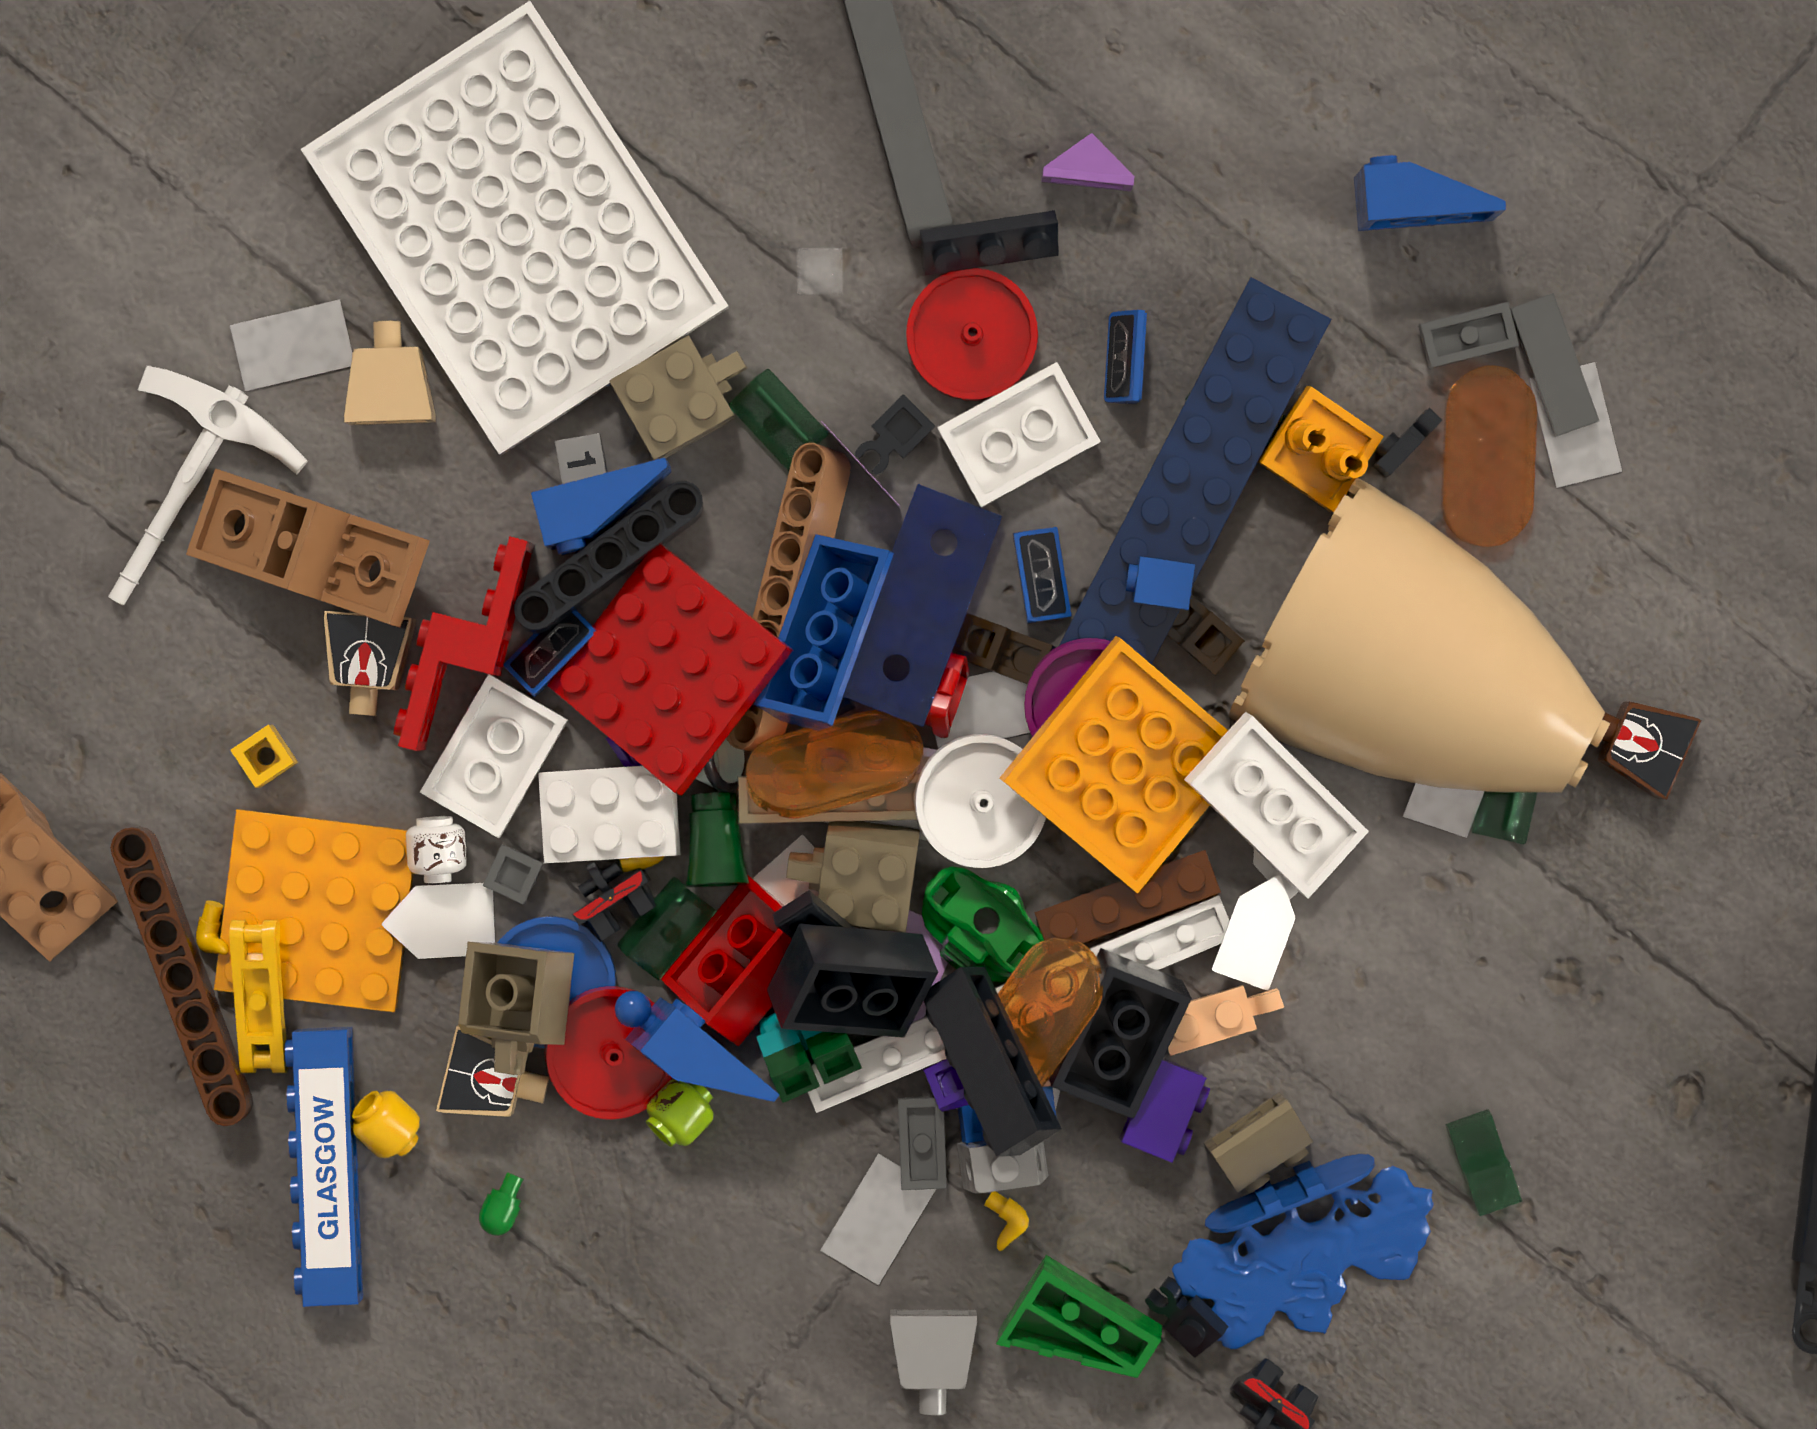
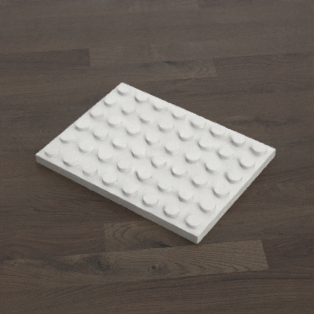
M528 1L301 149L500 456L611 385L609 380L671 346L729 308L531 1Z

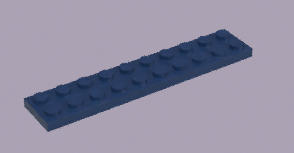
M1252 277L1249 278L1059 646L1066 642L1083 638H1098L1112 641L1117 636L1152 665L1180 609L1133 602L1134 592L1125 591L1129 564L1138 565L1139 556L1195 564L1192 586L1194 585L1330 324L1331 318Z

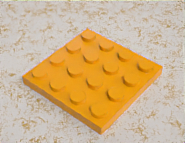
M1115 636L999 779L1128 887L1139 893L1210 806L1184 779L1228 730L1125 641Z
M236 809L220 939L227 944L229 953L227 955L218 954L214 990L233 992L229 940L231 921L246 920L248 925H262L264 920H278L280 924L279 946L283 999L396 1012L405 946L382 926V922L412 890L414 873L407 866V830ZM262 943L247 944L248 953H262Z

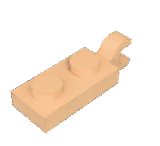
M1239 985L1191 1000L1168 1047L1170 1056L1256 1030L1257 1027L1253 1016L1284 1008L1279 990L1275 988L1247 997L1244 986Z

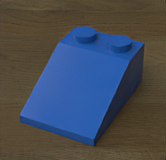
M1395 155L1370 158V163L1365 164L1354 176L1358 231L1494 221L1506 210V202L1503 199L1412 162L1398 163L1397 156Z
M664 457L531 492L545 547L551 550L557 549L558 554H561V556L579 552L587 546L586 541L600 536L672 472L670 463Z

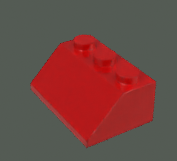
M747 875L749 884L736 887L661 978L685 1004L706 1021L707 1025L738 1047L773 1006L767 988L791 941V938L775 925L772 915L785 905L749 875Z

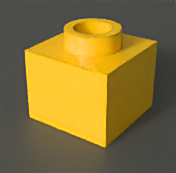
M274 725L265 726L230 750L255 788H261L298 763ZM266 747L271 748L275 753V759L269 765L263 764L259 758L261 750Z

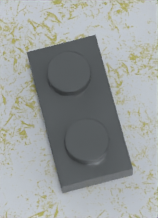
M1509 302L1418 325L1429 369L1519 346Z
M934 1096L898 1098L901 1190L947 1189L944 1111L942 1112L939 1109Z

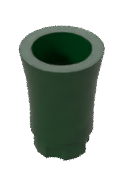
M712 792L691 795L693 812L689 813L690 847L686 887H726L749 884L743 858L738 811L736 810V794Z

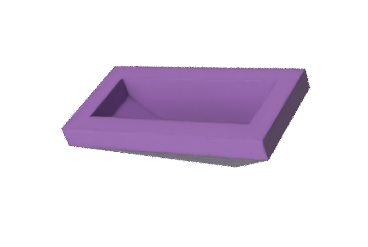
M1091 133L1044 166L1041 182L1131 191L1134 186L1135 176Z

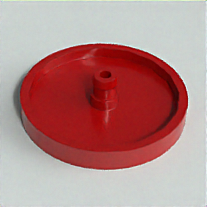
M981 268L948 272L928 284L915 300L907 322V348L911 361L919 375L938 392L948 397L966 401L989 399L1014 386L1028 370L1034 358L1038 342L1037 320L1033 307L1024 292L1005 276Z
M604 986L577 995L569 1001L564 1045L545 1044V1065L554 1088L572 1108L594 1118L613 1120L638 1114L646 1110L649 1101L672 1080L671 1076L657 1067L625 1040L634 1028L624 1026L618 1021L615 1015V1004L623 993L635 991L629 988ZM648 998L652 1007L655 1004V1002Z

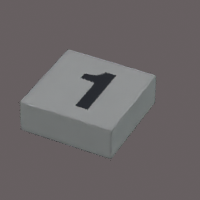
M600 433L555 441L562 484L607 473Z

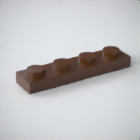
M1206 850L1160 866L1139 893L1133 891L1124 882L1119 881L1034 913L1049 954L1053 956L1222 893Z

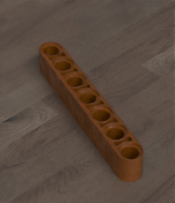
M140 826L124 828L117 832L112 839L111 854L201 1100L210 1120L221 1126L234 1125L246 1118L250 1113L253 1105L252 1094L244 1073L240 1072L239 1058L156 835L148 828ZM133 834L143 839L146 848L144 855L138 860L131 859L125 852V842ZM148 877L154 878L161 886V895L154 903L146 901L140 891L142 882ZM163 920L170 921L177 930L176 940L171 945H164L156 936L157 926ZM178 963L187 965L192 971L193 979L187 988L177 986L172 980V970ZM193 1006L203 1008L208 1014V1025L202 1031L195 1030L188 1023V1011ZM207 1049H214L222 1054L224 1067L220 1073H212L205 1068L203 1056ZM223 1092L233 1093L239 1099L240 1109L237 1115L230 1116L221 1111L218 1101Z

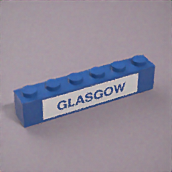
M352 1027L297 1029L292 1032V1040L285 1041L286 1067H293L294 1085L287 1086V1109L289 1113H295L296 1131L289 1132L288 1145L290 1158H297L298 1176L291 1177L290 1182L292 1204H299V1222H293L292 1226L293 1248L301 1249V1267H296L294 1270L295 1294L302 1295L303 1307L359 1304L363 1299L357 1138L352 1131L354 1121L352 1112L356 1106Z

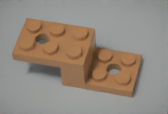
M215 469L186 555L400 628L430 541ZM244 514V528L238 535H235L234 526L236 520ZM379 560L381 565L380 574L374 581H370V568L375 561Z
M0 773V916L50 962L118 901L115 894L54 837L45 814ZM59 891L64 894L62 902L56 907L45 908L40 905L41 898L48 892Z

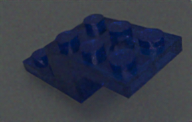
M917 484L893 547L892 553L894 555L846 686L844 698L920 727L924 726L1001 522V515ZM947 530L955 535L957 548L952 554L941 556L933 551L930 541L933 534L937 531ZM891 655H901L909 662V674L901 681L889 680L883 673V663Z

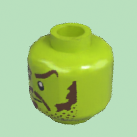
M672 1079L647 1104V1113L650 1118L646 1121V1124L669 1147H672L675 1143L681 1146H688L712 1123L714 1113L708 1103L713 1097L704 1086Z

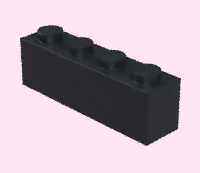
M960 967L932 985L924 999L926 1016L940 1035L945 1046L946 1059L956 1070L964 1087V1097L969 1106L975 1110L983 1127L984 1140L989 1148L994 1151L996 1157L1022 1155L1060 1131L1062 1128L986 968Z

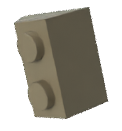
M1277 1093L1204 1142V1144L1237 1193L1244 1188L1248 1193H1251L1271 1179L1268 1172L1281 1163L1287 1168L1303 1159L1309 1153L1305 1147L1313 1143V1140L1288 1100L1280 1093Z

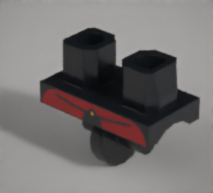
M592 861L586 865L592 878L579 885L578 888L585 898L598 889L601 890L603 895L572 915L579 926L585 923L588 930L601 942L622 929L608 908L623 898L636 919L657 906L653 893L647 884L651 879L643 869L612 888L609 882L623 874L617 862L601 870L597 863Z
M1267 1358L1260 1360L1248 1373L1237 1377L1230 1387L1231 1391L1248 1402L1245 1403L1239 1414L1251 1422L1248 1429H1310L1315 1422L1310 1415L1313 1412L1318 1395L1298 1383L1293 1386L1286 1398L1281 1396L1273 1389L1284 1372Z

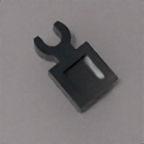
M902 394L871 426L880 437L876 441L862 443L857 448L855 457L859 460L867 451H876L880 455V462L871 472L875 476L880 475L886 470L889 463V455L894 450L904 459L935 428V425Z
M1430 407L1426 409L1400 437L1392 432L1376 448L1374 452L1380 458L1372 466L1384 478L1390 476L1441 423L1442 419Z
M1169 1276L1159 1288L1167 1297L1161 1295L1154 1288L1145 1299L1147 1306L1152 1311L1168 1317L1162 1327L1194 1358L1220 1339L1229 1327L1197 1295L1188 1301L1183 1296L1176 1280Z

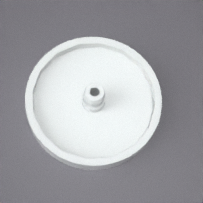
M976 734L952 740L939 748L928 759L916 783L914 808L916 819L923 835L941 855L963 866L990 868L1016 859L1035 842L1043 828L1046 817L999 779L1023 750L1022 748L998 736Z

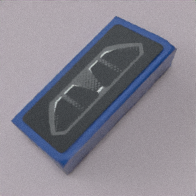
M1145 310L1117 311L1109 316L1104 400L1107 403L1137 405L1142 399L1147 320Z
M1052 527L1013 533L1027 624L1071 617L1058 528Z
M575 610L550 630L544 633L533 634L503 666L532 696L536 697L594 635L593 632L597 630Z

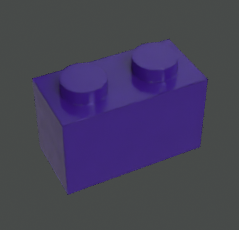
M1163 1058L1135 1118L1127 1117L1119 1137L1121 1142L1172 1163L1176 1153L1184 1155L1193 1134V1130L1187 1128L1193 1111L1201 1113L1210 1092V1088L1204 1086L1207 1078L1201 1073Z

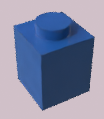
M1139 556L1138 565L1129 564L1125 591L1134 592L1133 602L1189 610L1195 564Z

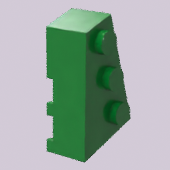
M1045 1255L1000 1326L996 1345L1008 1348L1012 1345L1037 1351L1038 1355L1050 1358L1058 1356L1079 1361L1084 1366L1138 1378L1161 1342L1162 1325Z

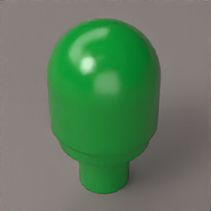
M507 1172L500 1189L492 1188L491 1193L487 1194L479 1212V1223L486 1233L499 1236L507 1233L513 1227L521 1209L519 1206L522 1200L516 1198L524 1180L523 1178Z

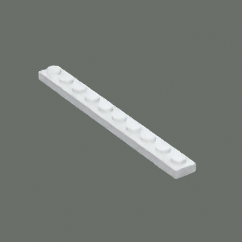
M1216 895L1038 969L1026 978H1017L995 987L1016 1030L1073 1006L1100 948L1159 970L1221 944L1230 920L1220 896ZM926 1016L912 1022L904 1038L878 1036L854 1046L853 1048L862 1069L828 1084H824L815 1063L811 1064L820 1087L809 1091L808 1094L816 1113L946 1059L945 1046L937 1029L932 1026Z

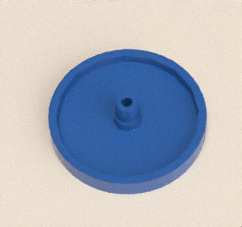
M559 916L533 918L515 926L497 942L575 953L569 1001L585 991L604 986H616L617 984L614 961L607 946L603 941L600 942L588 930L587 926L583 924L579 926L575 920ZM534 1044L533 1047L545 1048V1044Z

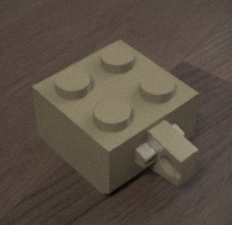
M688 335L609 381L653 459L657 460L670 457L735 419L723 395L732 390L728 380L745 371L747 366L738 351L716 362L712 353L701 358Z
M865 821L829 822L825 848H814L813 854L790 852L786 878L809 882L808 889L819 891L818 898L852 926L906 933L920 829Z
M467 942L458 1025L464 1034L491 1037L492 1048H495L494 1072L522 1075L525 1071L527 1055L532 1052L534 1044L564 1045L575 953L502 943Z

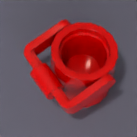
M949 653L944 669L916 659L897 715L930 726L934 735L940 738H947L969 676L967 656Z

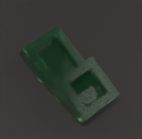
M1486 1109L1445 1124L1478 1215L1483 1216L1522 1202L1510 1162L1505 1156L1490 1111Z

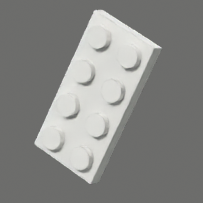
M1247 712L1237 720L1184 779L1299 893L1308 899L1369 832L1301 763Z

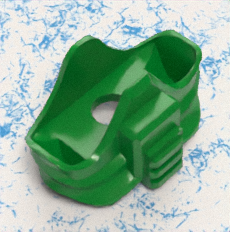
M954 866L942 869L928 883L922 905L924 926L943 946L940 950V957L957 970L960 967H985L992 982H1006L1030 976L1046 957L1044 937L1039 928L1027 915L1023 901L1014 888L1000 882L988 881L966 868ZM988 908L997 914L999 923L993 933L983 934L975 928L973 919L976 911Z

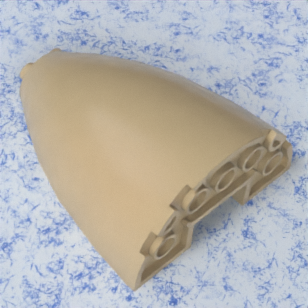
M1356 478L1349 489V495H1344L1328 523V534L1323 533L1320 535L1274 619L1262 645L1265 650L1261 656L1257 655L1252 662L1241 685L1242 692L1240 696L1237 695L1233 702L1229 718L1237 721L1247 712L1275 739L1377 776L1438 788L1487 792H1562L1567 784L1576 788L1588 766V763L1581 760L1589 744L1595 747L1599 746L1610 723L1603 720L1605 711L1571 660L1534 613L1487 566L1421 516L1367 482Z

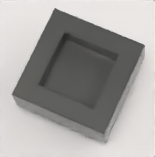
M501 844L483 886L525 905L544 863Z

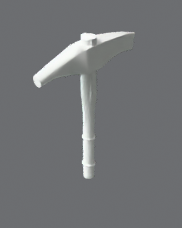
M146 366L138 390L160 395L176 402L188 410L204 429L181 466L168 495L148 529H145V534L123 572L119 573L120 577L108 596L112 600L125 605L136 584H139L140 577L160 543L164 541L163 538L178 512L199 483L224 439L254 445L280 460L296 475L308 462L276 428L257 412L245 405L249 396L238 388L229 385L224 393L187 376L166 369Z

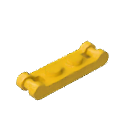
M232 920L229 929L240 1072L256 1073L257 1069H271L272 1073H287L289 1067H286L285 1062L286 1028L279 946V921L264 920L262 925H248L246 920ZM262 943V953H248L247 944ZM255 1044H269L270 1050H257Z

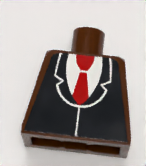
M1630 701L1621 704L1616 717L1605 712L1603 720L1609 722L1610 725L1602 739L1605 743L1598 760L1651 796L1667 800L1702 720Z

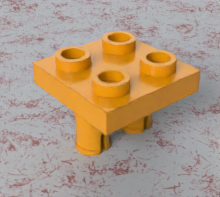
M1306 386L1257 463L1329 512H1334L1344 495H1347L1355 479L1361 477L1366 472L1368 460L1384 436L1313 387Z

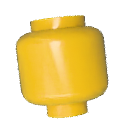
M372 1091L359 1101L352 1112V1118L354 1119L352 1125L353 1133L356 1138L379 1158H389L396 1154L403 1156L413 1149L419 1139L416 1133L419 1129L420 1117L394 1091H383L381 1093Z

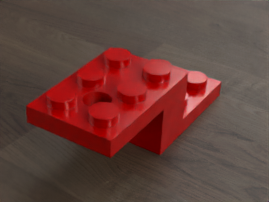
M509 536L507 545H499L493 566V571L500 573L496 590L488 588L482 608V615L488 617L487 625L432 612L430 621L423 619L417 638V646L423 647L419 665L411 664L405 685V690L412 692L408 709L400 708L394 726L393 734L400 736L399 747L415 751L426 750L448 664L501 676L516 620L514 605L517 598L523 593L535 546L531 542Z

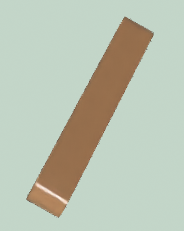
M814 442L801 445L795 451L792 458L753 618L776 637H779L815 534L830 538L835 537L850 477L851 466L845 454ZM754 701L726 739L736 749L761 755H770L781 747L788 723L782 722L754 705Z

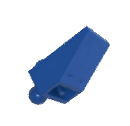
M638 991L625 992L617 999L615 1015L618 1021L624 1026L634 1028L625 1040L673 1079L775 1102L780 1094L703 1031L701 1027L706 1021L677 998L670 1004L660 997L652 1007L649 999Z

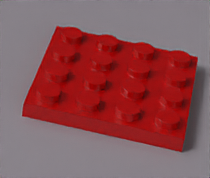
M659 545L645 556L594 623L593 627L597 631L593 632V636L553 677L547 686L669 789L682 796L793 650L666 546Z

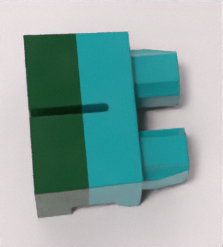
M776 1013L766 1016L759 1021L761 1035L757 1036V1040L770 1077L778 1094H780L782 1103L820 1087L805 1052L807 1050L810 1051L824 1084L862 1069L846 1033L781 1029Z

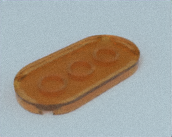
M1488 365L1469 371L1455 382L1448 393L1445 403L1441 491L1442 513L1448 527L1458 538L1478 547L1499 546L1519 535L1521 530L1530 521L1534 506L1537 403L1529 385L1518 374L1506 367Z
M870 710L834 720L831 727L819 731L803 728L775 736L758 745L747 761L746 788L754 803L767 812L769 808L772 811L779 812L780 817L790 819L812 816L891 793L907 786L914 779L922 762V738L918 730L908 720L888 711Z
M1050 938L1034 945L1025 954L998 993L1042 1087L1092 1019L1103 997V986H1100L1099 974H1102L1100 963L1095 954L1086 945L1077 940Z

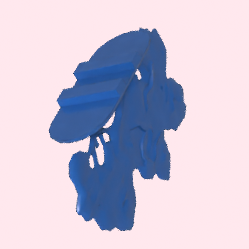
M1369 1154L1345 1156L1315 1168L1310 1161L1293 1167L1295 1176L1273 1185L1268 1181L1253 1193L1230 1201L1210 1213L1205 1219L1206 1228L1218 1233L1237 1231L1232 1241L1218 1244L1202 1238L1190 1240L1187 1248L1183 1251L1182 1262L1175 1264L1172 1272L1183 1295L1190 1297L1197 1295L1200 1299H1211L1214 1301L1215 1305L1212 1307V1310L1229 1326L1224 1335L1218 1339L1224 1347L1239 1349L1256 1338L1263 1336L1267 1324L1271 1321L1276 1311L1286 1313L1296 1329L1326 1334L1333 1316L1330 1309L1332 1305L1340 1303L1347 1289V1285L1342 1277L1346 1268L1353 1265L1365 1270L1367 1274L1377 1279L1406 1280L1410 1277L1418 1262V1252L1426 1245L1427 1237L1431 1232L1425 1216L1434 1205L1431 1198L1432 1190L1414 1187L1406 1171L1395 1166L1382 1169L1373 1178L1372 1185L1368 1191L1347 1188L1361 1181L1373 1170L1375 1160ZM1377 1193L1381 1201L1376 1204L1369 1200L1368 1195ZM1326 1195H1332L1334 1203L1331 1211L1325 1218L1310 1223L1300 1219L1296 1207ZM1349 1199L1351 1205L1358 1203L1359 1200L1371 1209V1214L1368 1217H1359L1350 1212L1345 1201ZM1337 1208H1340L1344 1216L1337 1222L1334 1219L1335 1211ZM1285 1212L1286 1218L1283 1223L1278 1224L1269 1235L1262 1236L1251 1227V1225ZM1245 1241L1248 1254L1242 1257L1238 1253V1246Z

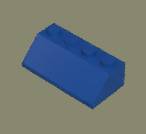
M815 534L778 637L793 651L756 698L755 706L782 722L818 731L833 725L894 553L885 549Z

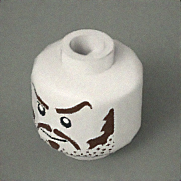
M432 816L416 819V826L409 828L406 832L407 866L409 870L415 874L424 875V883H445L452 881L451 873L464 869L466 866L465 831L460 825L453 823V817Z

